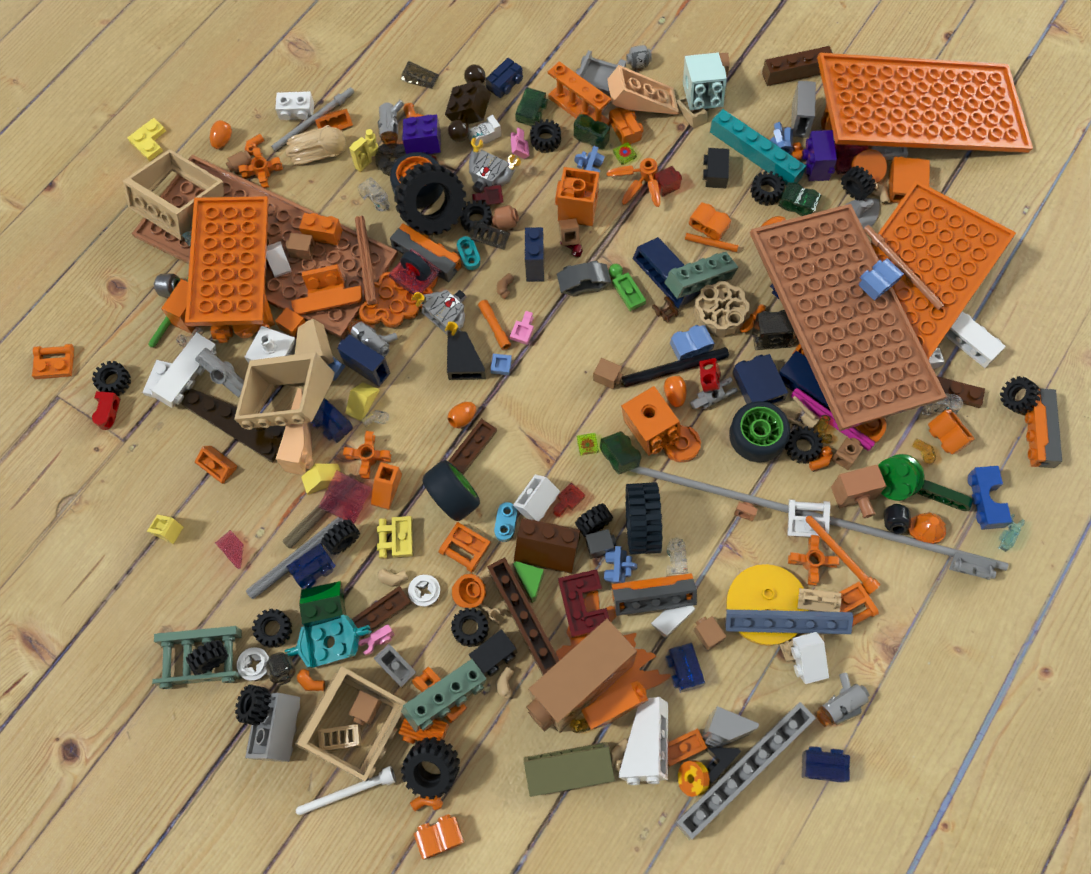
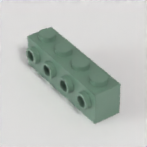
M727 252L716 253L706 259L702 258L697 262L687 263L683 267L673 268L669 271L665 284L678 299L700 291L706 285H713L718 281L732 279L738 266Z
M471 659L404 704L401 713L415 732L420 729L424 731L433 724V720L438 717L442 719L448 715L453 706L459 707L468 700L467 697L469 695L480 693L484 689L487 678L473 659Z

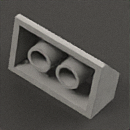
M270 693L271 697L269 699H271V703L268 705L270 710L266 712L268 714L267 717H264L263 723L260 722V725H251L245 758L289 762L293 751L292 743L296 732L297 714L300 710V697L282 693Z
M717 706L709 715L702 738L705 740V744L712 748H717V746L723 747L748 736L758 728L759 723Z

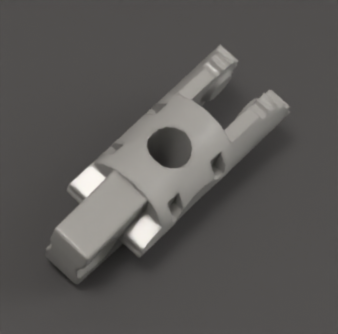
M729 377L719 382V390L705 393L704 391L697 394L699 398L690 402L692 409L703 406L705 409L737 393V388L729 389L727 392H724L722 388L733 381L732 378Z

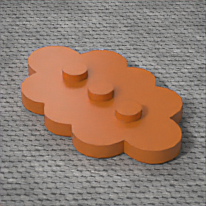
M401 264L395 268L394 273H383L379 277L378 282H374L376 304L368 305L366 301L360 306L359 317L361 321L367 325H375L382 322L389 328H395L400 326L404 319L415 318L418 315L419 309H422L423 304L417 307L415 305L417 301L411 300L416 292H420L423 295L433 293L431 289L436 286L438 281L436 271L430 267L431 274L425 281L417 280L408 275V272Z

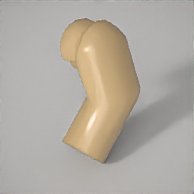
M507 666L496 681L498 694L505 699H509L513 694L512 689L509 688L508 681L515 673Z

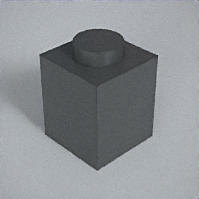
M609 529L587 534L585 537L590 559L604 556L606 552L614 550V546H617L614 534L610 535Z

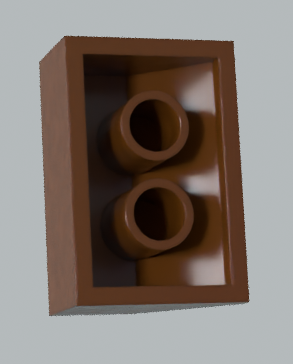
M521 518L514 562L517 561L531 566L572 574L580 539V530Z

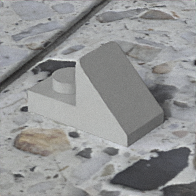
M390 644L374 658L400 687L416 673Z

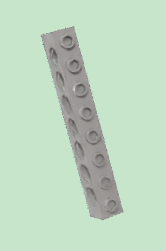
M801 702L795 705L675 822L677 827L689 840H692L816 718Z

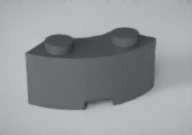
M598 261L574 266L569 265L557 273L561 293L570 296L586 291L599 292L611 284L607 264L599 263Z

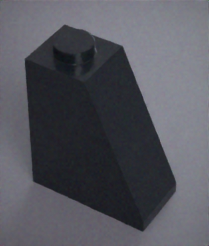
M458 330L454 336L451 335L452 332H448V379H486L485 368L467 332Z

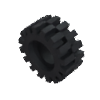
M543 119L540 120V123L535 122V126L532 125L530 129L532 147H535L537 151L540 149L542 153L543 150H546V153H549V150L553 152L554 147L557 149L559 147L558 144L560 145L561 129L558 127V124H554L553 120L549 122V119H546V122H543ZM543 133H549L552 135V137L548 139H543L539 136Z
M853 166L842 176L841 185H844L842 188L847 190V195L851 194V198L855 197V200L859 199L862 201L875 190V180L871 179L873 176L868 174V170L864 171L863 167Z
M764 171L763 174L760 172L758 176L754 177L751 187L752 198L755 197L754 201L757 202L759 200L761 205L765 202V206H768L769 202L771 205H774V202L777 203L781 199L785 186L784 181H782L783 178H778L779 174L772 175V171L767 174V171ZM769 185L774 188V191H764L761 186Z
M473 200L472 204L470 201L467 202V206L462 209L464 214L460 217L462 227L465 231L468 230L470 234L473 231L474 235H477V232L483 234L482 230L487 232L492 223L490 206H487L485 202L482 204L481 200L476 203V200ZM473 214H481L483 216L479 221L470 220V216Z
M107 361V365L102 363L101 368H96L98 372H93L95 377H92V381L100 392H110L120 396L119 392L124 394V388H129L127 383L131 384L129 379L131 376L122 364L113 361V363ZM118 374V378L114 383L106 384V379L110 375Z
M1017 376V379L1011 378V383L1007 381L1005 383L1007 387H1002L1004 392H1000V396L1003 397L1000 398L1001 402H1003L1005 407L1018 414H1021V412L1027 413V410L1032 411L1033 408L1031 406L1034 405L1036 407L1038 404L1035 401H1040V397L1037 396L1041 395V391L1038 390L1040 388L1026 377ZM1025 389V396L1021 400L1015 401L1017 392Z
M800 426L797 430H792L785 446V450H788L787 455L792 456L791 460L797 459L796 463L803 461V464H806L808 461H813L818 457L823 447V443H821L822 437H818V431L814 433V429L808 430V426H805L804 429ZM800 439L809 441L811 449L808 451L800 450L797 447V441Z
M602 503L583 513L575 521V524L583 537H586L587 534L599 532L600 529L605 528L604 526H607L614 517L606 505Z
M345 519L343 522H338V525H333V528L323 535L324 537H322L321 542L331 555L340 554L341 551H345L347 547L352 546L351 544L356 542L355 539L359 538L360 531L350 519Z
M272 608L269 611H262V615H257L258 620L254 619L253 621L255 626H252L254 637L262 645L269 648L273 646L277 648L279 644L284 645L285 640L290 638L288 636L289 633L292 634V623L289 617L278 609L274 610ZM271 621H277L280 625L278 633L273 636L267 635L265 632L266 625Z
M465 608L464 611H458L459 614H455L454 620L451 622L453 636L463 646H478V643H482L484 638H487V632L489 631L485 615L480 610L477 611L476 608ZM467 620H474L478 624L477 631L472 635H467L462 630V626Z
M213 640L210 643H205L203 646L200 645L198 649H194L192 653L188 654L186 661L194 675H201L202 673H207V671H212L215 667H219V664H223L229 655L221 640Z
M249 684L244 687V690H241V697L238 696L237 700L239 702L235 706L237 707L235 714H238L236 716L238 722L255 726L260 725V722L263 723L264 717L268 715L266 713L267 710H270L268 705L271 703V699H269L271 694L268 693V689Z

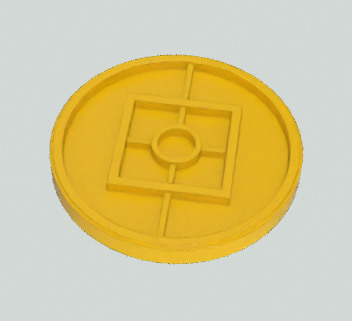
M762 564L745 569L733 580L726 597V609L809 611L797 609L799 588L804 589L801 582L789 571L775 565ZM738 632L745 639L764 646L779 645L791 640L798 634Z

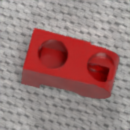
M716 358L699 361L700 380L704 393L719 390L721 371ZM713 365L712 368L705 369V366Z
M96 391L94 398L98 401V405L92 415V421L100 429L108 430L114 424L121 399L115 393Z

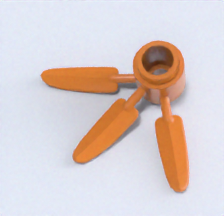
M646 158L642 160L640 168L633 169V166L630 165L617 167L607 172V176L632 175L634 172H640L641 179L639 181L634 180L623 196V205L633 198L642 187V181L644 180L648 182V188L654 205L656 207L660 206V192L658 182L655 180L658 176L657 162L654 159Z

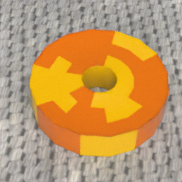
M696 760L684 762L678 771V784L682 792L687 796L695 797L701 796L707 791L710 778L705 765Z

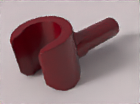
M580 244L565 246L572 249L571 254L573 256L581 257L583 250Z

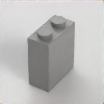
M798 81L792 101L791 128L793 130V137L808 138L815 118L816 82Z

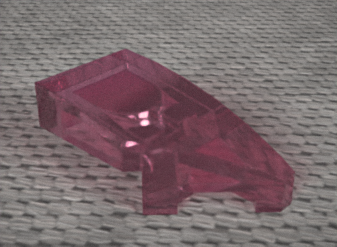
M229 530L215 544L239 570L242 564L244 544Z

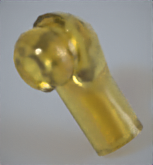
M822 415L817 426L818 437H822L821 443L830 444L832 439L831 434H826L831 420L828 415Z
M916 438L912 447L921 451L925 463H934L936 455L933 447Z
M585 718L573 719L570 722V728L574 733L580 734L591 730Z

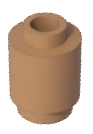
M240 151L228 157L226 165L230 172L234 171L237 174L239 173V166L251 165L252 158L247 151Z

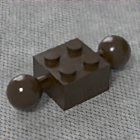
M472 64L466 68L464 79L467 84L453 87L447 104L445 116L451 121L448 127V134L456 142H463L469 137L470 127L468 124L484 121L491 92L483 85L486 78L485 71L477 64Z

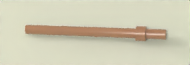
M867 225L864 231L872 239L871 242L893 261L938 310L943 308L944 304L885 243L882 235L877 234Z

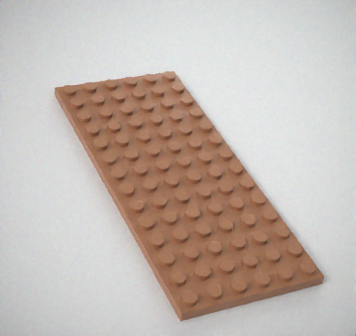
M191 155L188 159L189 161L223 181V197L268 196L267 246L281 241L292 270L290 273L275 278L266 258L265 294L269 304L283 311L286 307L293 311L291 300L308 297V290L303 281L302 272L338 264L344 279L345 289L361 285L363 298L359 303L300 315L305 321L314 319L324 325L326 332L343 339L359 315L360 306L366 302L364 299V282L357 232L341 225L343 231L338 245L315 242L316 246L312 260L291 258L288 250H286L287 239L290 238L291 233L301 234L299 226L304 213L311 214L316 212ZM177 174L160 197L180 209L205 190ZM143 218L132 232L135 238L189 264L192 231L186 238L179 240L151 221ZM368 237L374 282H378L379 277L388 271L398 256V251Z

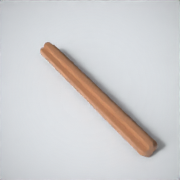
M361 215L356 216L355 224L367 304L371 305L376 304L377 300L364 216Z

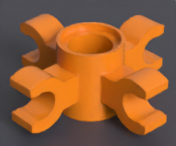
M260 147L254 148L255 158L252 159L251 165L239 166V172L243 179L256 175L259 183H261V187L268 188L267 178L270 176L271 171L283 170L282 163L279 157L266 161L260 151Z
M373 431L365 432V443L360 445L358 449L344 447L343 451L345 459L361 460L359 475L365 479H369L370 466L374 465L377 460L391 462L392 457L389 450L378 451L374 449L375 435ZM367 452L372 453L369 457H363Z
M811 535L808 539V553L806 555L790 553L788 555V564H803L804 568L808 570V585L816 586L819 583L818 569L821 566L837 568L839 557L824 556L823 552L819 550V536ZM809 557H815L818 564L811 563Z

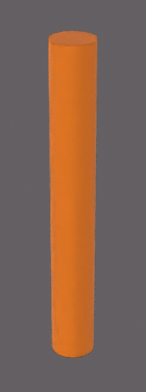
M686 233L685 240L737 252L739 246Z

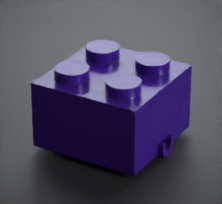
M437 114L403 119L402 140L406 154L413 152H425L426 154L441 153V129Z
M832 130L811 131L809 138L806 139V149H803L802 158L806 161L804 172L808 176V181H829L831 174L835 173L834 166L837 157Z

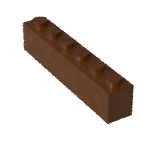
M504 557L487 566L488 572L543 676L560 660Z

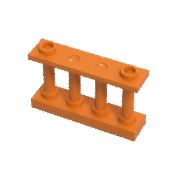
M560 61L548 71V75L557 80V87L548 94V99L600 135L610 125V120L602 115V109L611 101V98Z

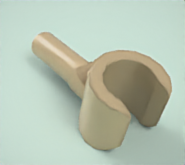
M483 603L478 606L489 614V618L497 624L500 623L496 620L499 614L505 616L497 608L491 609Z

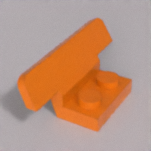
M338 264L302 272V278L308 290V297L291 300L293 312L298 315H304L359 303L363 298L362 287L360 285L345 289L344 279Z

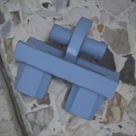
M593 146L592 151L588 155L586 152L577 154L574 161L578 164L577 167L579 169L584 166L583 170L600 172L599 169L593 167V164L600 167L605 156L597 152L598 147Z
M615 546V550L606 552V563L614 564V570H605L604 580L615 584L624 583L626 577H631V571L637 570L638 565L632 563V556H627V551L622 550L621 546Z

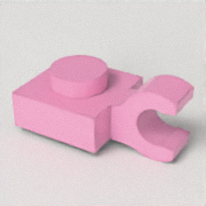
M518 127L517 134L511 133L512 153L526 159L529 157L528 141L524 140V130Z
M526 311L522 322L516 320L510 335L511 340L528 345L534 330V326L531 325L533 313Z
M387 624L370 634V637L360 640L358 644L360 647L364 644L369 645V648L363 652L365 656H368L373 652L375 645L387 644L395 634Z

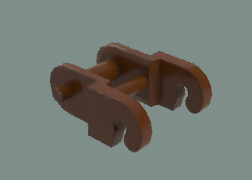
M666 296L664 300L668 302L669 307L662 311V309H659L654 304L652 309H655L658 317L661 315L664 321L669 322V318L674 315L678 316V310L673 307V302ZM670 309L671 313L666 315L665 312Z

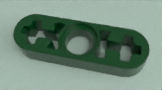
M924 480L922 488L917 492L921 496L961 511H970L973 503L971 497Z

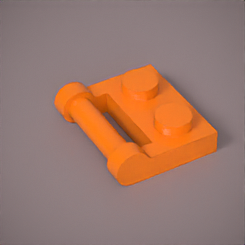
M65 344L60 347H33L32 377L34 379L72 376L74 347L72 344ZM65 353V357L43 359V355Z
M457 522L441 545L438 553L443 556H449L473 573L489 548L491 541ZM451 544H455L474 557L470 561L450 549Z
M860 581L839 592L841 593L840 612H849L862 604L866 606L864 611L853 616L852 626L870 616L875 617L879 614L877 607Z

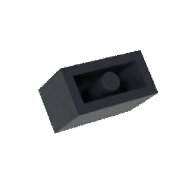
M708 148L707 155H704L703 165H706V169H703V180H706L705 187L727 188L729 179V149Z
M501 629L468 655L470 659H473L485 677L488 675L491 677L500 670L499 666L504 662L508 664L516 658L517 648Z

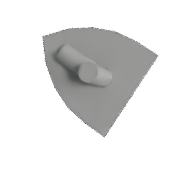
M865 198L862 201L858 199L847 203L852 205L863 229L867 225L870 227L874 225L880 209L879 199Z

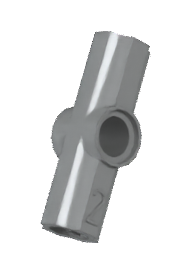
M204 348L195 360L210 373L213 382L223 384L239 398L244 380L234 372V367L231 363L222 362L209 349Z

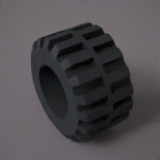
M428 737L423 738L422 742L419 740L412 746L404 759L403 767L401 768V773L404 774L402 779L403 782H407L406 787L408 790L412 789L414 795L418 793L421 795L420 798L423 799L426 796H429V799H434L435 796L440 798L452 787L460 770V758H456L458 753L456 750L452 751L453 746L450 743L448 745L445 744L446 740L441 739L437 741V737H432L431 740ZM421 762L435 764L439 768L440 774L429 773L424 769Z

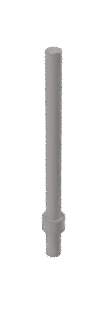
M350 87L342 94H337L333 97L334 100L271 146L272 149L276 152L288 142L287 140L290 137L300 134L315 123L316 119L324 116L336 106H341L348 97L354 94V90Z

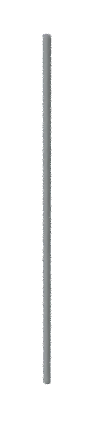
M622 461L617 463V468L788 513V505ZM795 510V515L823 517V514L808 510ZM830 516L829 524L952 557H954L955 552H960L996 561L995 568L1005 571L1008 569V563L938 544L922 542L915 538L893 534L892 532Z

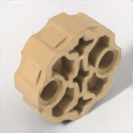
M718 281L716 284L706 285L701 289L698 298L695 300L693 316L696 318L698 325H705L708 332L714 337L724 338L726 335L736 334L740 331L749 313V302L745 298V292L740 287L732 286L725 281Z

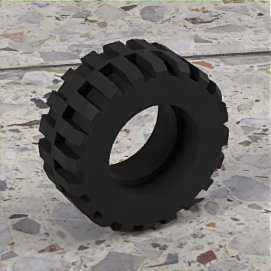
M436 163L414 165L413 170L408 169L405 171L407 175L400 177L399 181L401 184L400 186L396 185L395 191L397 195L394 196V201L397 203L396 209L400 213L402 220L417 232L425 233L426 235H432L433 233L439 235L442 234V230L446 232L451 230L450 226L452 224L456 226L459 223L458 217H462L464 214L462 208L466 207V201L463 200L466 197V191L462 189L464 185L462 181L458 180V176ZM429 183H438L444 190V202L441 208L430 215L421 214L416 206L418 192Z

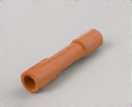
M488 300L480 301L478 307L484 318L488 321L502 350L508 349L511 343L498 323Z

